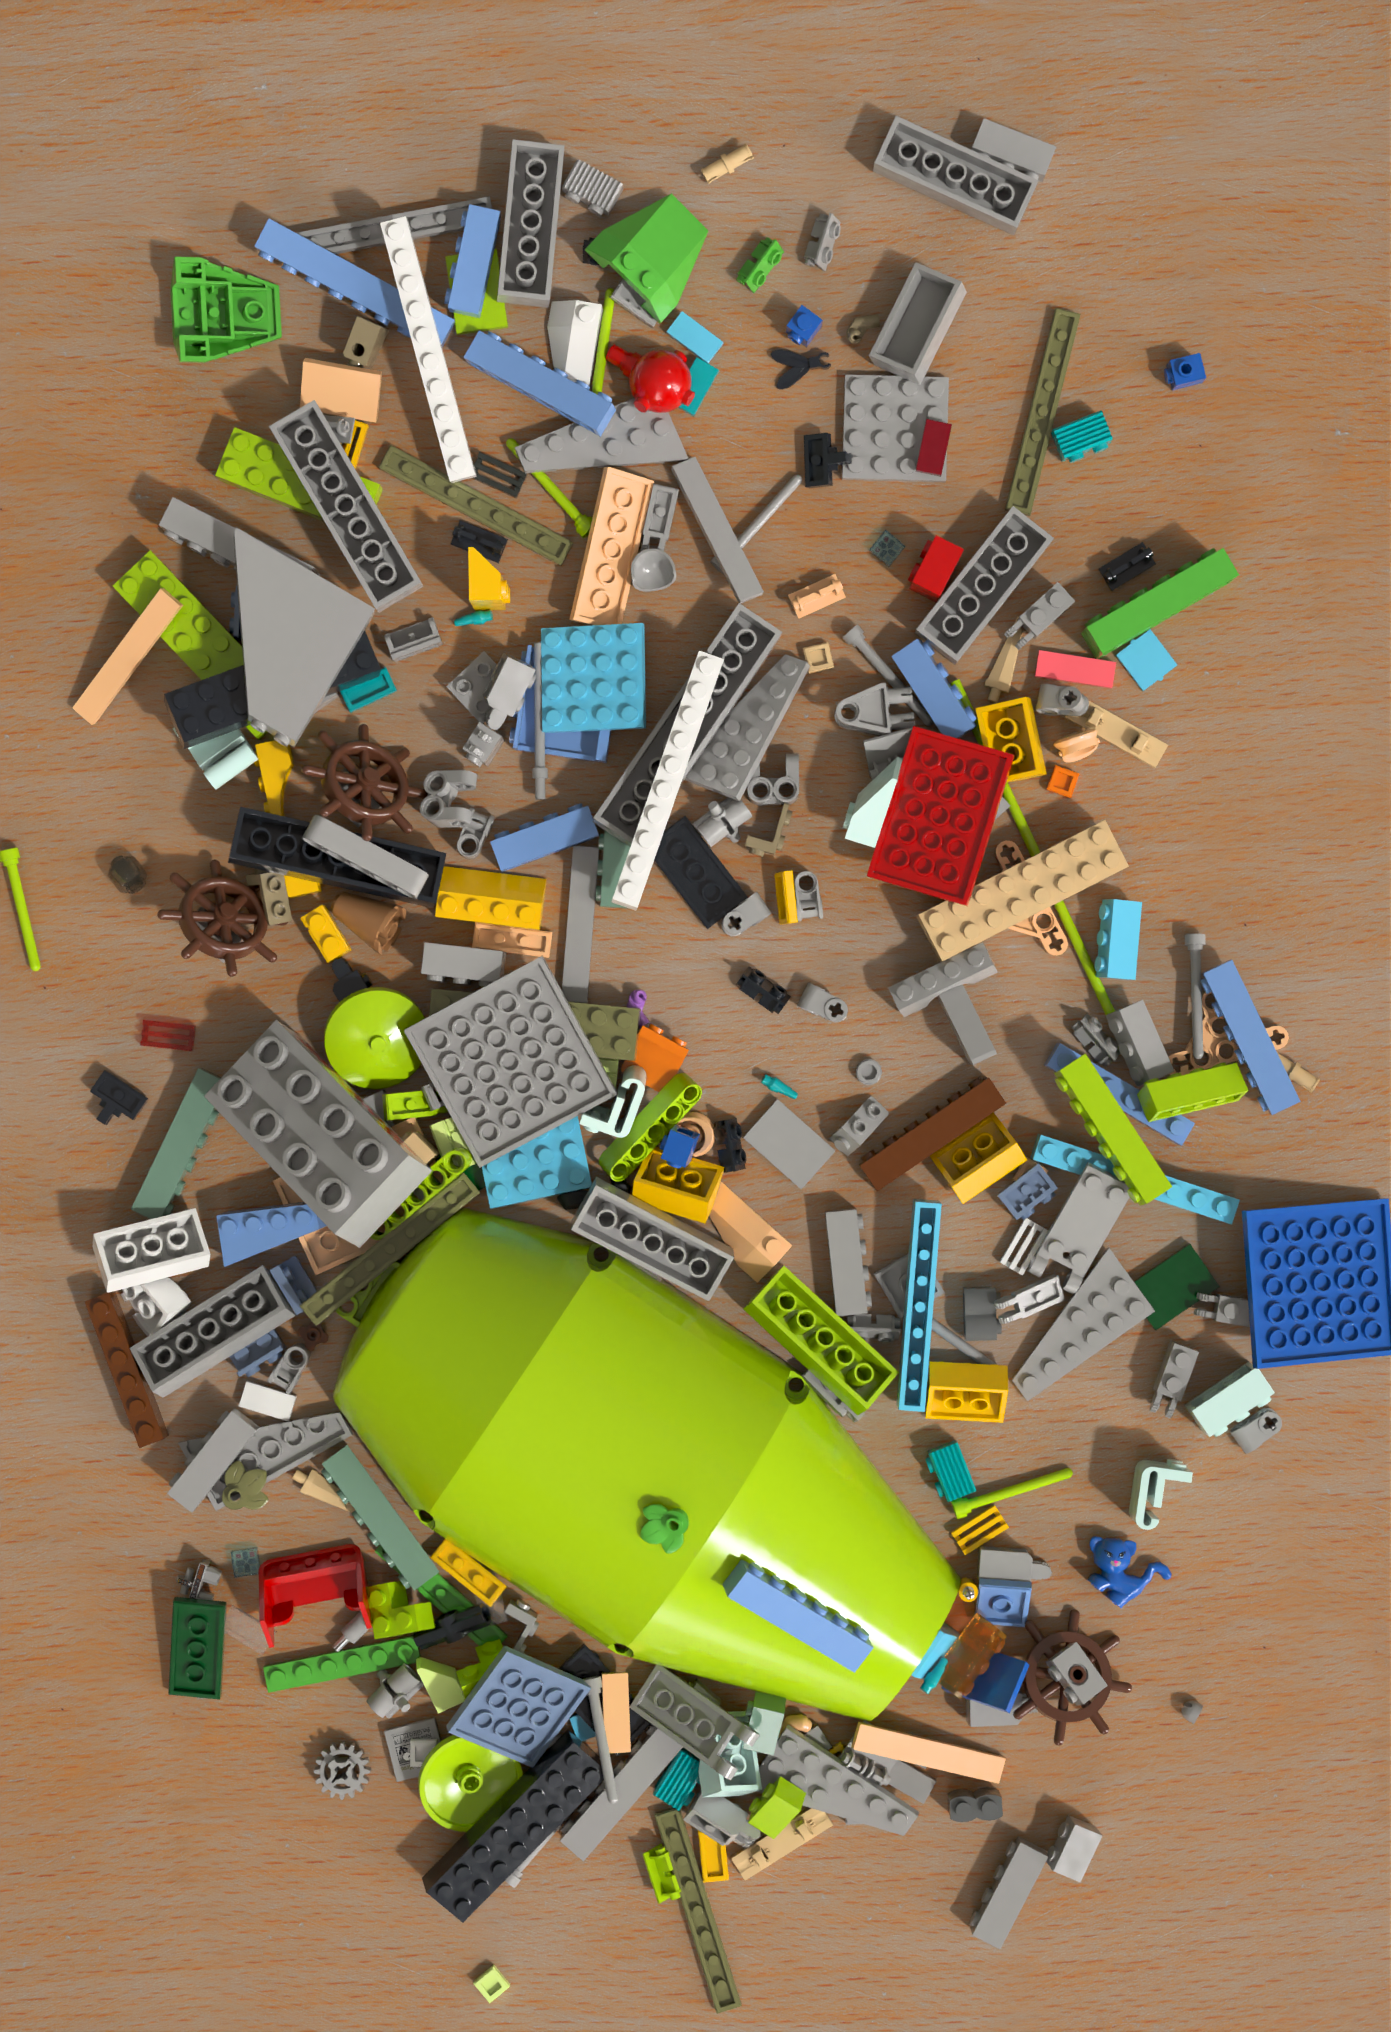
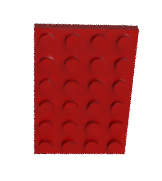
M913 726L867 877L968 907L1014 760V754Z

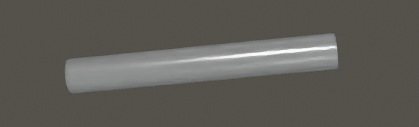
M932 1318V1331L978 1364H996Z

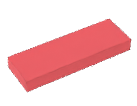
M1039 650L1034 677L1111 689L1113 687L1116 662Z

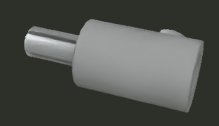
M361 1610L341 1629L343 1636L332 1646L335 1651L339 1652L349 1641L355 1644L369 1630L366 1628Z

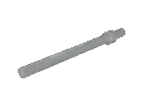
M534 643V669L536 670L534 673L536 674L534 681L535 768H532V779H535V799L544 800L545 779H548V768H545V733L542 732L541 643Z

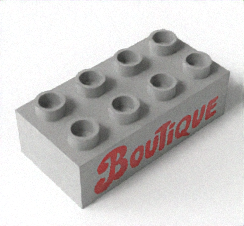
M278 1020L273 1022L204 1096L335 1235L359 1248L433 1171L300 1035Z

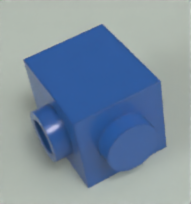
M801 305L786 325L787 337L797 345L802 344L807 348L821 329L823 320Z
M1200 353L1170 360L1166 365L1167 368L1164 369L1166 383L1171 384L1172 391L1202 384L1206 379Z
M675 1125L670 1130L669 1135L663 1137L660 1149L663 1150L661 1159L666 1160L667 1164L674 1168H685L691 1162L700 1133Z

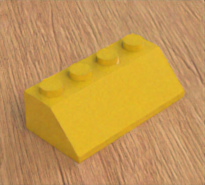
M444 866L437 897L435 917L540 930L547 879Z

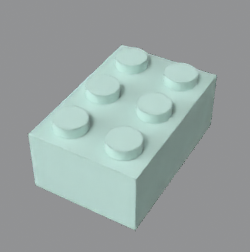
M1247 1362L1186 1403L1185 1407L1201 1431L1209 1437L1212 1435L1218 1437L1228 1430L1227 1425L1234 1420L1236 1422L1244 1420L1250 1415L1249 1410L1255 1406L1260 1408L1270 1402V1396L1275 1392L1261 1371L1253 1368L1252 1363Z

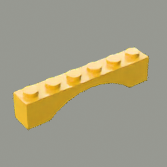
M275 740L255 744L256 751L254 752L258 760L254 763L256 767L260 766L262 777H258L261 792L266 793L267 802H264V810L267 813L285 817L283 806L284 793L289 775L294 767L290 745L283 746ZM284 875L289 898L322 892L320 883Z

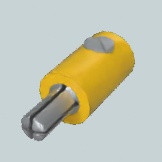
M968 1577L961 1579L958 1595L966 1602H972L978 1596V1589L974 1581Z

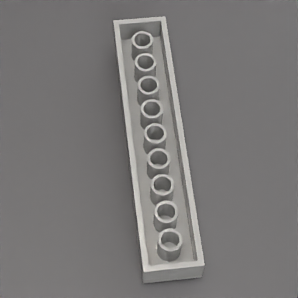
M740 603L705 652L722 658L724 661L681 784L782 634V631ZM690 676L593 818V823L629 847H631Z

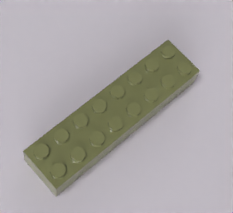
M432 989L429 1016L468 996L472 992ZM568 1002L598 1057L636 1061L641 1009Z

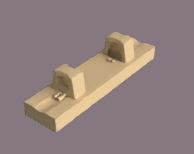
M1089 701V707L1085 714L1081 716L1065 715L1064 717L1085 730L1095 728L1097 730V737L1152 768H1156L1168 747L1166 743ZM1137 735H1138L1137 741H1136L1135 744L1132 746L1133 742L1135 741V739H1136V737H1137Z
M808 1807L797 1814L775 1839L765 1834L754 1841V1844L750 1845L749 1848H743L732 1855L731 1859L743 1879L747 1880L833 1826V1823L826 1812ZM761 1847H762V1849L764 1850V1852H765V1854L767 1855L768 1858H765V1857H764V1855H763V1853H762V1850H761Z

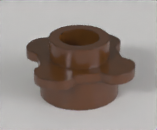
M311 1322L310 1325L299 1328L298 1335L303 1338L305 1347L308 1350H313L316 1345L328 1341L329 1336L321 1327L322 1323L316 1326ZM312 1332L316 1334L315 1337H311Z

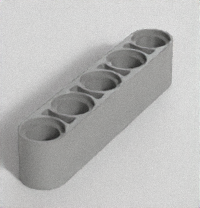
M319 815L313 816L302 837L305 842L413 899H417L429 876L420 868L369 841H364L358 835Z

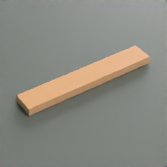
M164 588L157 592L73 706V709L91 725L98 721L182 608L183 604Z
M862 1722L857 1724L851 1746L854 1750L998 1784L1006 1760L1001 1755Z

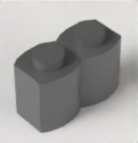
M994 1286L963 1287L965 1341L997 1340V1334L1002 1333V1323L1000 1324L999 1319L996 1318V1308L994 1305V1301L1000 1299L1001 1294L996 1292Z
M984 1787L974 1792L967 1789H956L947 1793L948 1812L950 1819L953 1821L969 1822L976 1818L991 1821L1003 1816L1002 1797L999 1790L995 1788Z

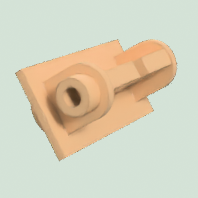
M836 574L788 595L798 619L846 598L842 590L843 586L840 580L837 579Z

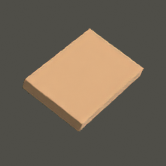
M305 358L302 370L300 408L315 400L322 413L352 417L376 423L378 419L382 371Z

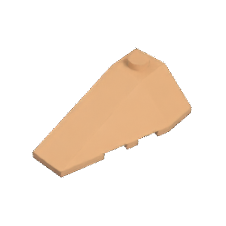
M720 1181L709 1217L724 1243L733 1248L734 1260L737 1265L758 1283L792 1247V1244Z

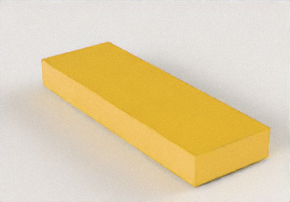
M446 1539L443 1540L430 1557L490 1607L507 1587L466 1552Z

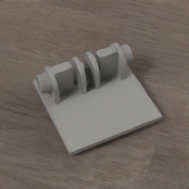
M485 651L446 686L482 724L484 723V715H486L489 707L484 700L483 693L497 666Z
M913 727L863 741L869 775L872 780L897 757H904Z
M865 1720L862 1722V1723H866V1724L872 1725L871 1723H869V1722H867V1721H865ZM853 1736L838 1758L841 1759L845 1767L849 1768L851 1766L857 1770L858 1774H863L865 1778L871 1779L880 1786H887L891 1780V1776L888 1774L898 1760L854 1750L851 1747L854 1739Z

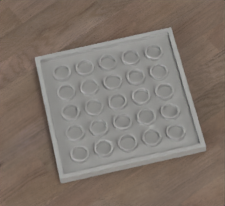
M543 955L404 1030L479 1168L618 1094Z

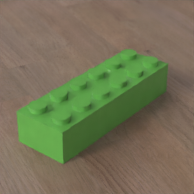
M1215 548L1210 549L1197 559L1198 563L1193 564L1190 561L1174 572V577L1171 578L1167 574L1157 580L1152 585L1153 589L1150 591L1145 587L1129 598L1131 602L1125 604L1123 600L1112 606L1107 611L1108 615L1105 617L1100 613L1084 624L1086 628L1081 635L1095 659L1105 656L1224 587L1239 576L1224 548L1218 551Z

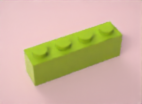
M1223 1062L1207 1070H1204V1068L1194 1069L1186 1075L1175 1073L1160 1081L1158 1078L1150 1079L1143 1084L1144 1087L1137 1093L1147 1121L1152 1122L1239 1101L1248 1092V1088L1238 1064L1227 1065Z

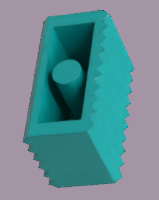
M1102 410L1057 427L1051 432L1062 462L1069 460L1070 463L1079 461L1084 458V453L1093 450L1094 454L1102 452L1109 448L1108 444L1113 440Z
M957 1440L927 1451L929 1457L925 1461L930 1473L936 1472L939 1481L934 1484L940 1498L945 1496L947 1502L977 1491Z
M683 1747L668 1764L653 1789V1795L679 1811L683 1805L687 1807L695 1795L692 1792L696 1783L700 1784V1759Z

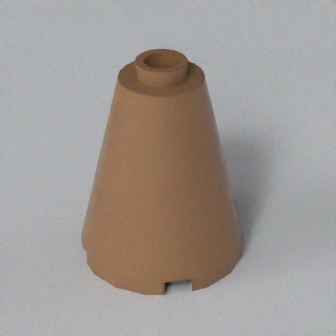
M347 892L336 895L331 903L333 915L379 954H383L382 950L386 952L390 950L402 931V928L398 927L400 920L405 921L406 910L399 905Z

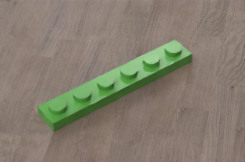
M414 1635L342 1649L339 1652L332 1651L264 1665L263 1670L267 1690L270 1693L398 1667L404 1663H416V1659L421 1657L420 1648L414 1642Z

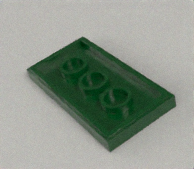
M174 1597L168 1695L220 1700L222 1696L227 1602Z

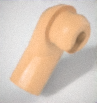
M802 1714L787 1716L782 1722L778 1738L787 1725L804 1733L810 1731L812 1728L811 1720Z

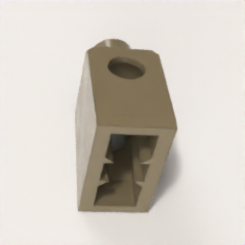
M357 316L343 352V356L350 359L348 365L372 368L389 329ZM363 346L365 351L364 354L360 356L359 349Z

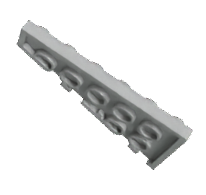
M1109 1247L1012 1378V1381L1027 1401L1155 1312Z
M341 1411L260 1426L231 1465L236 1461H240L246 1472L254 1469L265 1470L267 1472V1483L353 1435V1432ZM204 1437L178 1443L187 1459L193 1452L198 1454L204 1447L201 1444ZM226 1471L207 1494L216 1511L225 1506L222 1501V1493L226 1488L224 1479ZM232 1492L230 1494L231 1500L235 1501L239 1499L240 1494L238 1492Z
M790 1725L786 1726L778 1738L774 1755L767 1754L759 1766L762 1790L757 1792L763 1793L769 1783L773 1784L781 1776L806 1792L803 1806L902 1836L907 1833L919 1815V1811L871 1779L865 1778L863 1774H858L857 1770L853 1767H845L841 1759Z

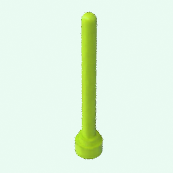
M608 288L605 291L591 391L595 394L602 392L606 355L614 301L610 298L614 292L612 288Z
M509 438L506 441V446L518 458L515 447L519 446L515 439ZM544 472L531 473L575 521L574 525L576 526L577 533L582 538L587 537L592 517H587L586 514L582 515Z
M19 849L0 851V862H3V866L7 867L30 968L33 971H38L41 965L17 864H19L18 859L20 858Z
M1065 1468L971 1499H967V1497L962 1499L960 1497L951 1501L956 1518L961 1519L967 1517V1514L971 1513V1509L1071 1478L1073 1472L1070 1468Z

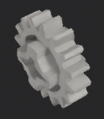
M342 1741L338 1748L335 1743H331L330 1751L324 1748L321 1752L323 1757L316 1759V1763L320 1766L315 1767L314 1773L320 1774L315 1782L316 1784H324L322 1792L328 1789L331 1791L330 1798H333L336 1793L339 1794L340 1800L344 1799L346 1793L353 1798L355 1796V1789L359 1792L363 1791L364 1787L361 1783L368 1784L370 1778L365 1774L371 1772V1767L365 1765L370 1759L369 1757L362 1758L363 1748L358 1751L354 1750L355 1743H352L350 1747H346L345 1741ZM338 1754H346L349 1757H340ZM326 1763L328 1764V1767L331 1769V1774L329 1777H327L326 1774ZM357 1763L360 1769L359 1778L357 1777L358 1774L354 1771V1766ZM350 1764L346 1773L343 1772L335 1777L339 1768ZM336 1784H346L347 1786L341 1787Z

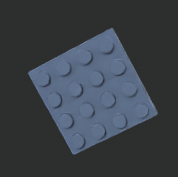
M504 1645L446 1727L448 1733L533 1768L590 1691L591 1687L583 1679Z

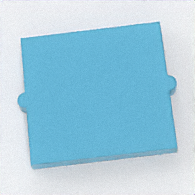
M1151 629L1138 639H1132L1130 645L1116 655L1142 691L1146 690L1157 680L1162 681L1163 676L1177 666V663Z

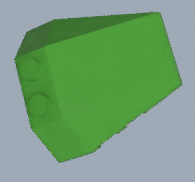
M671 193L602 230L587 246L585 251L602 268L609 264L645 300L641 306L660 324L677 306L708 230Z
M174 257L170 295L173 343L179 362L206 363L282 338L279 285L251 275L246 276L233 271L232 268L208 262L209 260L201 257Z

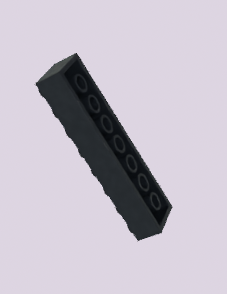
M365 631L325 697L379 677L381 668ZM244 665L164 694L165 706L183 749L251 724L248 721Z
M240 807L228 863L433 908L437 902L446 853L372 836L369 842L420 868L429 875L417 899H413L305 842L302 837L310 822ZM352 832L362 838V834Z
M567 1730L540 1757L533 1768L530 1767L422 1877L426 1893L464 1923L604 1780L600 1757L571 1731Z

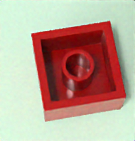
M937 535L933 541L928 539L920 555V558L924 560L921 565L915 564L908 578V581L912 582L909 589L937 603L964 549Z

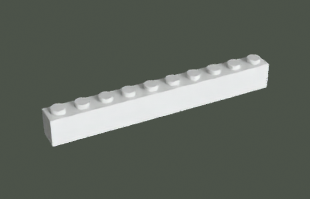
M404 216L382 222L380 225L449 480L451 483L477 477L408 220Z
M702 651L698 652L612 903L635 911L638 908L724 659Z

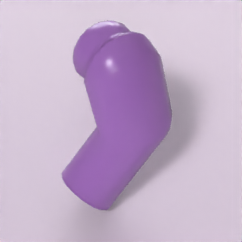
M641 989L634 990L629 995L627 1008L641 1009L639 1029L649 1023V1020L642 1011L647 995Z

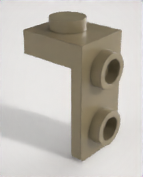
M784 803L773 843L748 836L745 844L746 848H750L748 853L764 857V853L775 856L776 850H782L785 836L781 835L783 825L789 826L793 812L788 810L789 804Z
M254 869L255 873L245 875L247 885H260L268 925H276L292 920L284 875Z

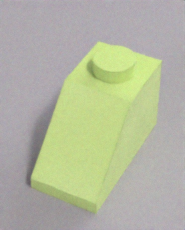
M423 1657L416 1659V1670L438 1713L464 1702L456 1668Z

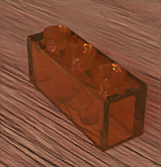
M976 1613L944 1656L948 1663L938 1683L960 1700L963 1695L967 1696L973 1689V1682L979 1674L982 1675L990 1665L989 1660L994 1653H999L1004 1647L1007 1635Z

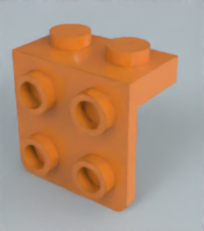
M650 1023L649 1027L643 1025L638 1033L636 1061L625 1060L621 1071L624 1073L625 1069L632 1065L642 1067L647 1075L645 1085L660 1092L677 1074L689 1049L685 1048L687 1044L685 1041L675 1036L671 1040L662 1035L664 1030Z

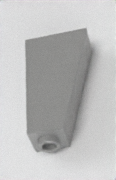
M963 985L951 988L937 996L969 1065H975L997 1054Z

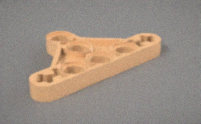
M1003 841L995 849V857L1002 869L1001 872L1007 870L1006 864H1010L1007 857L1002 858L1000 856V853L1003 851L1002 846L1004 845L1007 848H1013L1014 852L1011 853L1013 861L1019 858L1020 862L1025 861L1018 846L1012 841ZM1050 907L1007 928L1039 938L1044 950L1053 956L1063 954L1068 946L1067 938ZM1040 914L1048 915L1051 920L1049 927L1045 929L1038 927L1036 923L1037 916ZM1055 927L1057 932L1052 934L1056 940H1062V944L1059 945L1060 950L1050 949L1049 944L1052 941L1049 935L1043 938L1042 933L1049 932Z
M1206 992L1202 994L1203 1051L1208 1055V1061L1203 1066L1195 1063L1193 1038H1191L1184 1051L1168 1055L1172 1064L1173 1058H1176L1177 1061L1187 1060L1184 1055L1189 1054L1188 1059L1192 1069L1188 1070V1065L1180 1066L1177 1073H1181V1075L1189 1074L1197 1068H1204L1205 1070L1219 1063L1225 1062L1227 1064L1238 1060L1234 1052L1238 1049L1234 1039L1229 1041L1225 1032L1217 1034L1212 1029L1214 1020L1222 1019L1224 1021L1223 1016L1218 1018L1214 1009L1206 1006L1205 998L1209 995ZM1281 1026L1265 1028L1269 1037L1273 1036L1274 1030H1276V1033L1282 1034L1278 1045H1276L1275 1041H1272L1276 1050L1283 1048L1287 1044L1289 1036L1286 1029ZM1223 1044H1229L1233 1049V1054L1228 1059L1222 1058L1219 1054V1048ZM1174 1069V1072H1172V1073H1170V1074H1168V1075L1175 1074V1073H1176L1175 1069Z

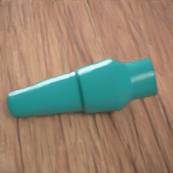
M479 610L461 616L454 620V625L484 624L487 621L493 620L492 611Z
M767 1074L763 1076L761 1083L766 1085L769 1090L776 1093L779 1092L792 1099L797 1098L798 1093L778 1078Z
M942 1657L934 1669L924 1677L923 1684L920 1687V1690L924 1693L929 1694L937 1686L948 1663L945 1657Z

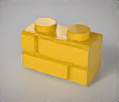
M325 905L317 907L300 918L305 927L309 929L308 932L327 963H332L335 959H339L352 951L351 946Z

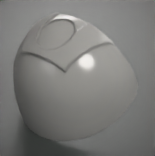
M646 549L638 553L631 565V580L634 588L643 592H651L665 589L673 584L676 580V570L671 557L659 549Z

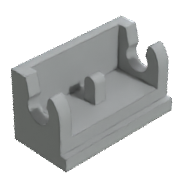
M433 617L384 636L394 662L443 645Z

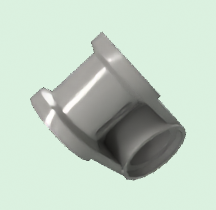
M1053 684L1040 685L1036 712L1050 716H1081L1088 710L1089 701L1087 697L1081 694L1076 687Z
M470 807L469 810L472 811L471 824L469 827H462L457 841V849L465 859H475L479 856L495 820V816L491 815L488 817L476 812L475 808ZM467 840L476 842V849L472 853H465L462 850V845Z
M809 871L800 872L794 879L798 922L802 921L803 918L811 917L823 919L822 901L819 894L817 877ZM804 875H808L813 879V886L807 891L799 887V879ZM815 907V909L803 910V908Z
M758 892L741 902L738 907L723 918L722 929L725 934L729 936L740 935L772 914ZM729 918L740 921L738 924L739 930H736L734 927L731 929L728 927L730 923Z
M807 983L797 1004L801 1009L835 1023L843 1021L848 1013V1007L843 1000L811 983ZM838 1003L841 1005V1010L844 1013L842 1015L838 1014L835 1018L831 1016L832 1011L829 1010V1007H835Z
M303 1343L292 1345L285 1352L280 1362H278L267 1382L270 1384L274 1382L284 1388L286 1393L290 1395L310 1360L311 1351ZM293 1350H298L303 1354L304 1359L302 1362H296L292 1359L291 1353Z
M1262 1408L1248 1419L1234 1426L1230 1433L1244 1453L1248 1454L1278 1433L1282 1427V1420L1273 1409ZM1267 1416L1271 1418L1273 1423L1271 1426L1265 1424L1266 1421L1264 1419Z

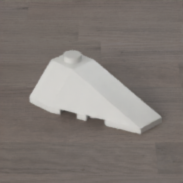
M579 300L553 301L547 326L553 368L556 367L568 375L567 379L573 382L580 380L590 387L601 326L602 304Z
M168 1277L124 1288L121 1294L124 1301H130L136 1312L132 1316L147 1337L184 1315L191 1304L187 1294Z

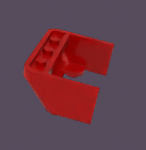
M346 1544L273 1558L260 1565L259 1622L269 1648L274 1647V1627L290 1622L294 1616V1607L344 1597L346 1607L352 1611L361 1610L366 1628H372L366 1590L368 1582L363 1556L357 1545Z

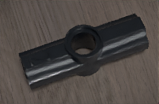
M480 1603L461 1611L457 1609L448 1611L434 1620L435 1628L413 1632L414 1642L421 1650L443 1642L447 1644L456 1642L470 1632L489 1626L492 1623L488 1606Z

